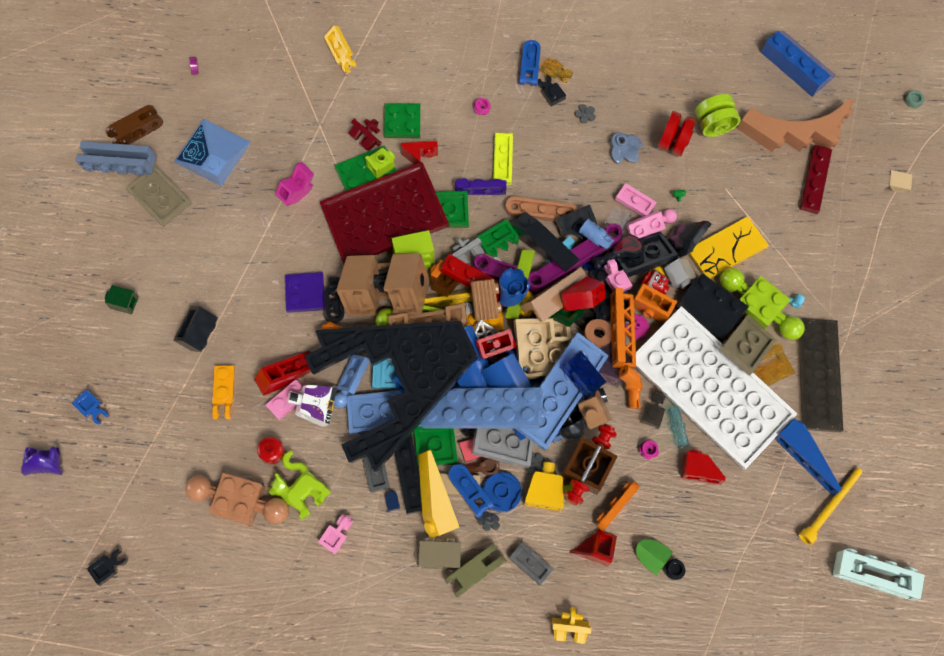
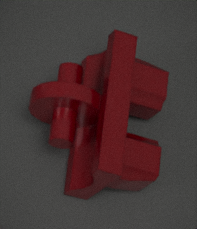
M355 118L351 121L353 126L348 134L355 140H358L362 134L366 135L360 143L366 150L370 151L375 145L379 147L382 144L372 134L373 131L376 134L380 132L377 128L379 122L376 119L371 121L365 119L364 124H366V127Z

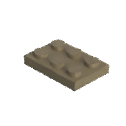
M155 165L151 175L144 174L126 187V190L162 227H165L192 204Z
M746 315L719 350L750 376L777 339L749 315Z

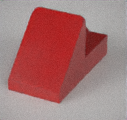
M438 142L401 143L402 155L415 165L421 162L420 157L431 158L438 156Z

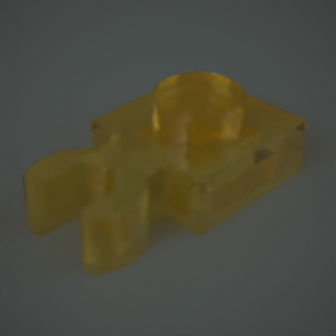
M548 58L540 68L541 72L554 79L559 77L565 83L573 75L571 70L564 69V65L551 58Z

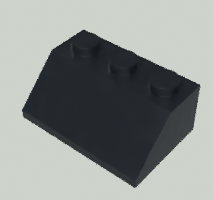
M703 273L690 286L676 306L677 310L682 306L721 342L743 319L749 308L747 304Z

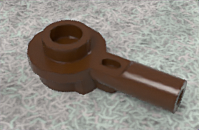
M484 457L480 464L465 467L470 473L482 472L490 476L498 472L500 463L497 460Z

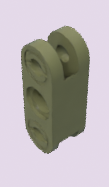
M495 544L486 548L445 579L447 584L456 580L461 586L459 591L454 594L456 597L465 593L506 561L503 555L492 563L487 559L488 556L498 549Z

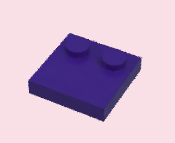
M323 272L285 275L287 313L324 310Z

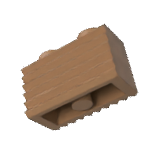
M494 279L471 281L470 288L475 321L499 318L498 313H502L501 303L497 302L496 294H499L498 282L494 283Z

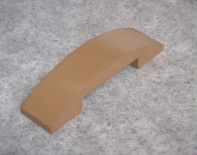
M466 305L446 306L445 310L422 313V315H409L408 313L388 316L389 325L460 320L465 325L467 324Z

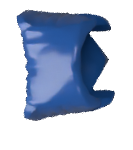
M508 268L502 273L499 279L501 305L505 307L518 305L526 296L530 283L525 277L523 270Z

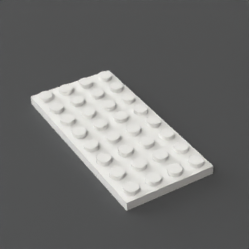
M681 306L636 352V368L731 459L745 470L797 413L754 373L750 376L747 375L719 350L723 344Z

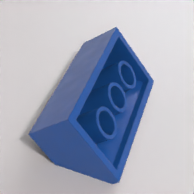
M777 31L766 41L761 51L767 59L812 97L836 76L785 31Z

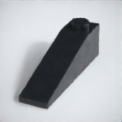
M524 212L512 222L513 228L522 242L564 272H567L579 262V258L527 212Z

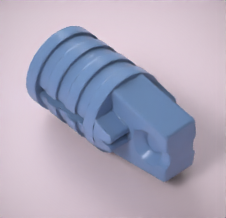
M590 219L579 230L580 234H583L594 244L601 245L606 249L614 242L603 228H600Z

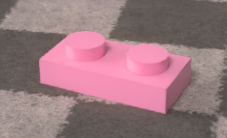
M626 183L615 198L616 201L642 217L650 214L657 203Z
M295 379L266 404V407L279 421L297 406L287 403V397L290 391L300 393L301 384Z

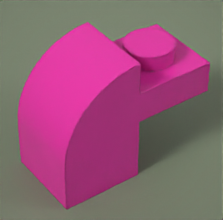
M303 162L297 163L292 176L280 181L275 195L286 206L299 202L314 186L311 183L314 173Z

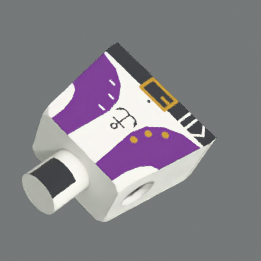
M305 385L301 388L300 393L290 391L287 403L297 405L295 415L325 427L330 423L337 388Z

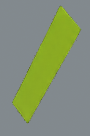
M522 250L517 269L523 270L527 279L529 278L535 250ZM523 300L518 305L508 307L505 318L518 319Z

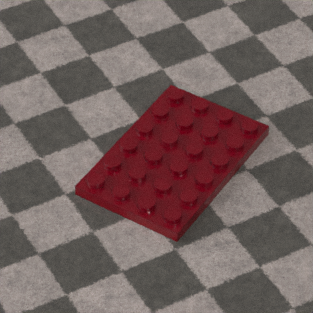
M423 161L320 201L343 264H345L347 256H376L393 249L392 238L427 230L432 234L450 227Z

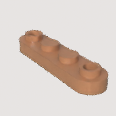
M510 197L506 201L505 206L506 212L511 216L519 217L524 212H527L537 220L556 222V218L578 209L573 204L523 197ZM515 206L518 209L513 210L511 207Z

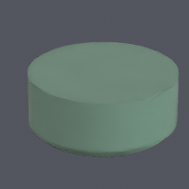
M917 90L910 91L905 97L906 105L912 109L919 108L925 100L924 95Z

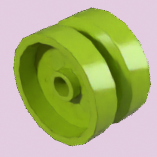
M715 95L704 100L696 107L695 113L698 121L701 122L700 127L704 136H719L739 125L741 119L737 109H735L736 106L731 95Z

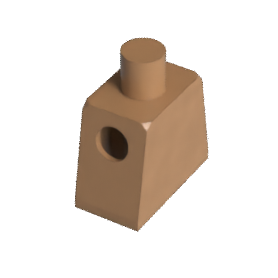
M597 386L586 390L578 401V406L588 427L593 429L613 420Z

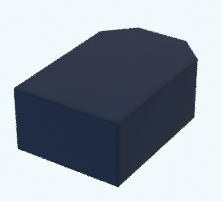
M394 491L387 492L385 498L388 512L399 510L400 505L397 493Z

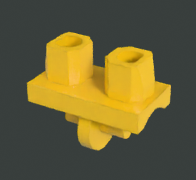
M575 607L570 608V613L562 612V618L552 617L551 624L556 641H566V633L568 631L574 632V642L585 644L587 634H591L590 623L583 621V614H576Z

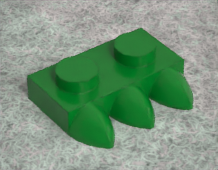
M507 219L476 237L481 240V247L485 254L497 257L498 247L508 251V241L516 245L519 244V236Z

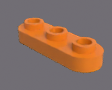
M628 481L621 490L624 494L620 498L616 496L609 504L611 507L609 512L606 514L603 511L596 520L599 523L597 527L601 531L607 528L640 488L636 481L633 483Z

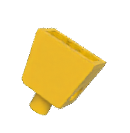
M544 462L542 472H534L524 506L560 512L564 509L563 476L554 474V463Z

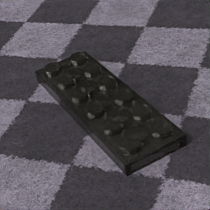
M800 318L805 326L803 335L798 339L802 423L805 424L809 431L841 433L844 429L838 320Z

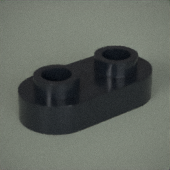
M327 287L323 293L324 317L327 322L330 321L338 324L343 319L345 314L344 306L338 295L337 288Z

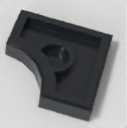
M590 205L555 219L562 236L573 235L582 240V242L588 240L587 237L579 233L582 225L588 219L598 225Z

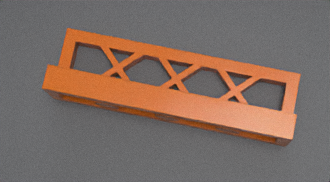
M615 288L610 294L612 367L621 368L628 365L635 369L634 295L623 294V288ZM624 300H628L629 307L624 310ZM624 316L629 320V326L626 328L624 325ZM625 335L630 339V343L625 346ZM625 352L630 356V363H625Z

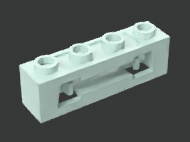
M845 548V550L839 551L836 554L832 576L913 601L921 599L925 575L917 573L915 568H901L895 562L878 561L876 556L867 554L862 556L857 554L856 550ZM862 568L890 577L898 576L900 578H895L894 582L866 573L862 575L856 573L861 572Z

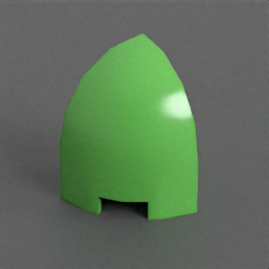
M651 539L640 541L636 547L637 557L640 562L656 576L673 553L663 544Z

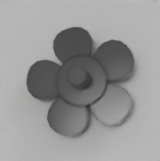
M583 104L576 111L575 115L577 118H581L580 121L582 123H587L588 120L594 121L596 117L593 114L595 108L590 106L587 109V106Z
M532 452L531 465L526 470L528 474H534L535 469L538 472L543 470L541 462H543L544 458L541 454L535 456L534 452Z
M483 512V516L479 519L477 518V523L483 525L482 528L485 531H490L491 528L498 530L500 527L497 515L491 516L489 512Z

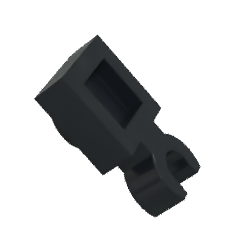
M548 74L545 77L547 82H542L540 78L538 79V86L543 89L541 94L551 107L566 99V94L557 82L552 84V79Z
M120 549L113 551L110 559L107 556H102L86 568L98 586H101L118 573L115 569L116 566H123L128 562L127 558L117 561V556L122 553Z

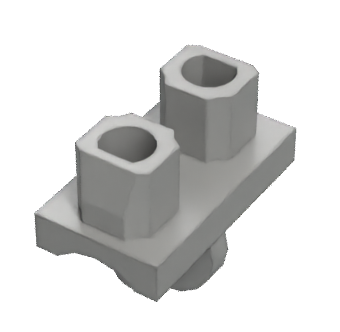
M457 238L455 239L456 246L452 248L454 253L451 255L470 265L467 257L472 255L475 259L476 256L485 253L479 238L472 242L468 238L464 241Z

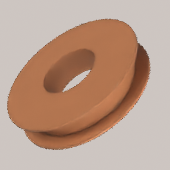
M602 319L592 320L584 330V337L598 348L606 347L611 343V325ZM599 329L603 331L604 336L601 338L596 337L594 330Z

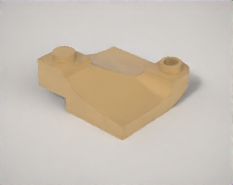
M547 318L543 322H540L539 319L514 320L517 361L522 369L523 367L528 369V373H525L528 380L546 377L573 338L571 337L570 327L554 321L553 318Z

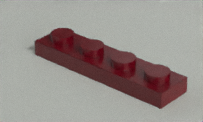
M814 145L800 210L814 214L820 212L832 149Z

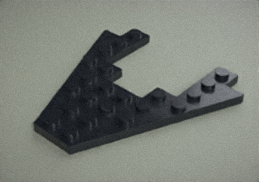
M461 320L316 330L321 348L305 355L311 373L314 375L363 350L366 351L373 366L389 358L391 359L405 391L387 400L394 419L341 444L349 463L368 456L374 472L379 471L478 358Z

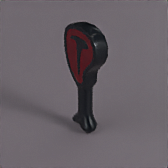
M626 235L615 243L612 252L602 257H591V262L594 263L595 269H600L604 263L612 259L640 257L644 253V244L637 236Z

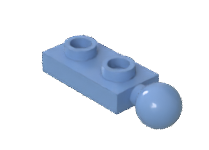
M351 356L337 385V390L340 393H337L335 396V407L344 408L347 406V395H354L370 362L367 357Z

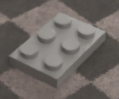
M475 428L471 454L527 469L530 467L533 451V442L525 438L520 441L513 428Z

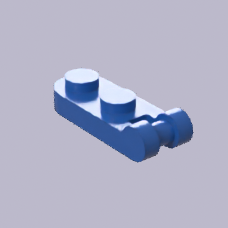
M528 40L524 43L519 85H525L526 83L537 86L541 47L535 40ZM526 73L533 74V76L527 77Z
M456 464L449 470L450 482L479 519L483 516V512L487 509L491 510L494 504L464 465ZM481 498L483 503L477 506L475 501Z

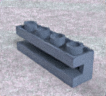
M81 141L79 148L84 153L83 155L77 154L75 161L83 170L88 172L94 170L103 173L117 172L123 175L132 173L143 176L144 174H152L157 155L149 146Z

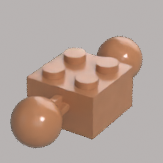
M222 474L218 488L212 486L209 479L200 475L190 478L185 486V493L192 501L201 502L207 498L213 499L209 513L213 516L246 526H253L257 512L262 513L266 521L271 524H280L289 515V506L283 499L272 498L267 502L262 501L266 489L262 484L229 474Z

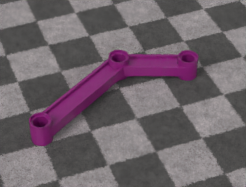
M612 223L604 229L607 235L610 233L617 235L616 237L610 236L614 240L610 247L614 246L621 239V226ZM589 239L571 250L579 258V262L567 272H564L552 262L538 271H530L528 278L530 283L529 291L533 294H539L543 289L590 261L591 257H596L607 249L601 245L594 244ZM480 254L474 259V268L498 281L502 273L508 268H518L517 266L489 258L485 254ZM484 263V264H486L487 266L484 267V268H481V267H479L478 265ZM532 281H539L540 284H539V285H533L531 282H532Z

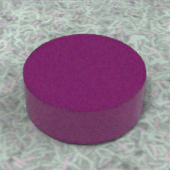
M189 57L191 74L198 75L197 57Z

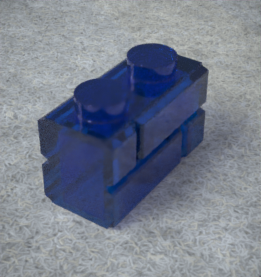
M582 351L572 356L560 366L576 388L580 389L581 394L585 398L595 393L606 383V380Z

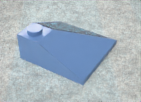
M203 119L174 162L222 186L250 145V142Z

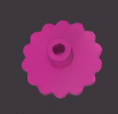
M635 314V340L643 339L644 336H647V332H649V323H647V319L643 318L642 315Z

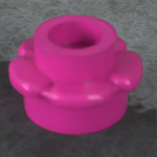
M479 98L473 105L474 111L479 115H486L491 109L489 101L485 98Z
M646 440L639 448L640 454L645 459L650 460L658 456V445L653 441Z

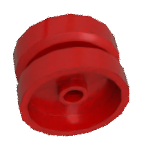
M672 111L658 149L667 151L671 142H675L672 154L681 157L694 132L692 130L696 119L687 116L682 126H680L681 113Z

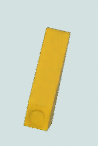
M429 450L419 454L418 459L424 528L429 537L433 538L459 528V524L432 452Z

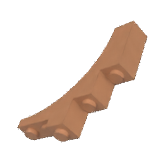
M848 98L841 107L832 113L808 121L776 119L751 108L743 117L737 129L771 152L776 147L780 148L784 142L799 152L804 146L807 148L811 142L826 148L835 147L841 139L838 136L842 132L840 129L844 123L842 119L843 117L847 119L852 113L853 109L851 107L854 101Z

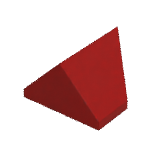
M598 529L595 534L569 553L604 566H609L613 561L617 536Z

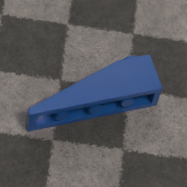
M793 419L774 439L831 495L840 492L842 489L805 424Z

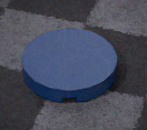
M507 472L490 475L483 486V491L494 504L491 510L499 513L513 510L519 504L522 497L519 480Z

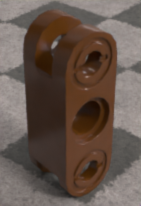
M147 105L109 125L105 132L108 137L114 138L112 144L129 145L160 128L163 120L157 115L154 106Z

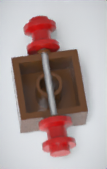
M608 424L598 426L600 433L598 437L594 436L592 438L594 443L583 437L580 439L562 474L563 478L569 480L573 486L571 491H565L564 493L567 497L566 501L573 505L583 504L584 500L581 498L583 492H591L598 495L618 457L606 450L611 448L610 439L617 436L615 428Z

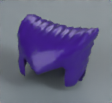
M29 447L25 448L21 466L22 474L24 476L37 473L62 475L59 448L51 447L50 450L30 448L29 450Z

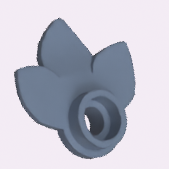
M621 132L615 133L611 138V145L613 147L611 155L613 160L617 164L623 159L637 163L639 159L638 149L643 146L642 141L634 135L626 136Z

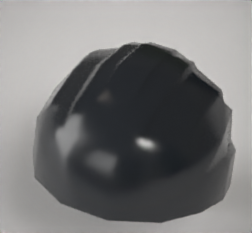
M576 404L558 431L563 438L577 439L587 430L586 421L582 413L579 412L578 404Z

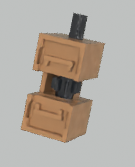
M421 253L393 254L391 263L379 264L376 261L375 255L347 256L341 277H329V287L337 288L347 316H375L379 299L391 300L394 308L393 315L403 313L422 315L430 280Z

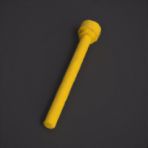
M855 468L841 486L842 490L834 495L810 527L803 528L798 536L804 543L813 545L816 541L817 531L863 473L860 468Z

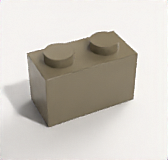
M424 538V541H420L419 568L458 570L460 568L461 543L457 542V539L447 538L445 542H438L437 538Z

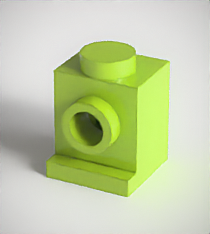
M381 148L371 156L365 157L367 168L377 179L395 167V156L391 150L386 151L384 148Z

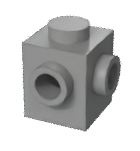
M678 258L664 267L669 283L673 288H688L697 279L688 259Z

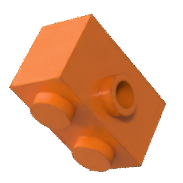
M643 283L634 299V309L642 312L645 317L653 318L663 324V322L668 320L677 301Z

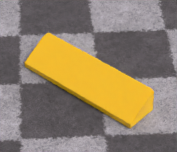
M471 289L453 291L448 297L439 293L426 295L424 305L441 307L464 302L470 303L472 302Z

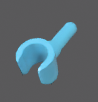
M796 294L794 298H790L789 303L795 308H800L805 297Z

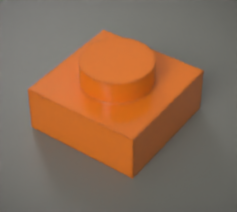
M440 260L437 265L434 264L431 268V282H434L442 273L440 269L444 261Z

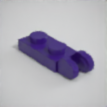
M466 178L455 181V191H467L468 195H506V180L493 179L484 181L476 179L468 181Z

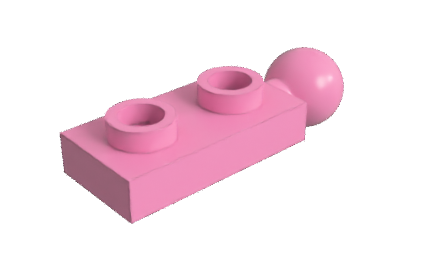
M673 209L665 210L663 215L660 211H656L626 224L628 235H635L640 239L666 229L664 222L674 223L677 219V213Z

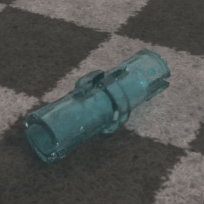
M679 407L668 409L672 424L670 428L674 432L677 448L689 446L690 443L685 431L687 428L686 423H683Z

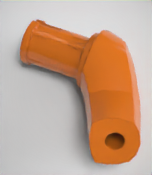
M628 365L620 368L619 378L625 382V390L628 392V409H641L640 391L643 389L641 375Z

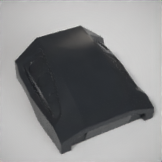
M709 221L678 225L671 230L666 239L681 258L694 250L712 224Z

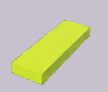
M495 133L493 179L506 180V185H511L513 134Z

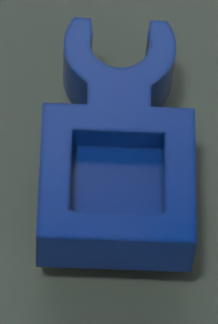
M87 389L72 402L86 418L92 415L94 423L98 425L102 424L98 420L100 414L107 418L109 417L108 412L98 408L102 403Z

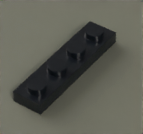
M411 434L395 452L407 515L422 512L420 474Z

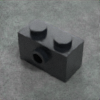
M190 306L173 341L190 351L202 352L208 343L207 339L210 333L216 327L218 317L200 306Z

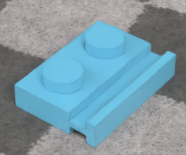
M385 360L373 366L372 389H397L391 380L394 376H398L392 361Z

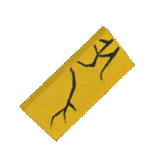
M747 216L701 241L688 255L700 273L712 279L724 270L732 268L763 251L769 245Z

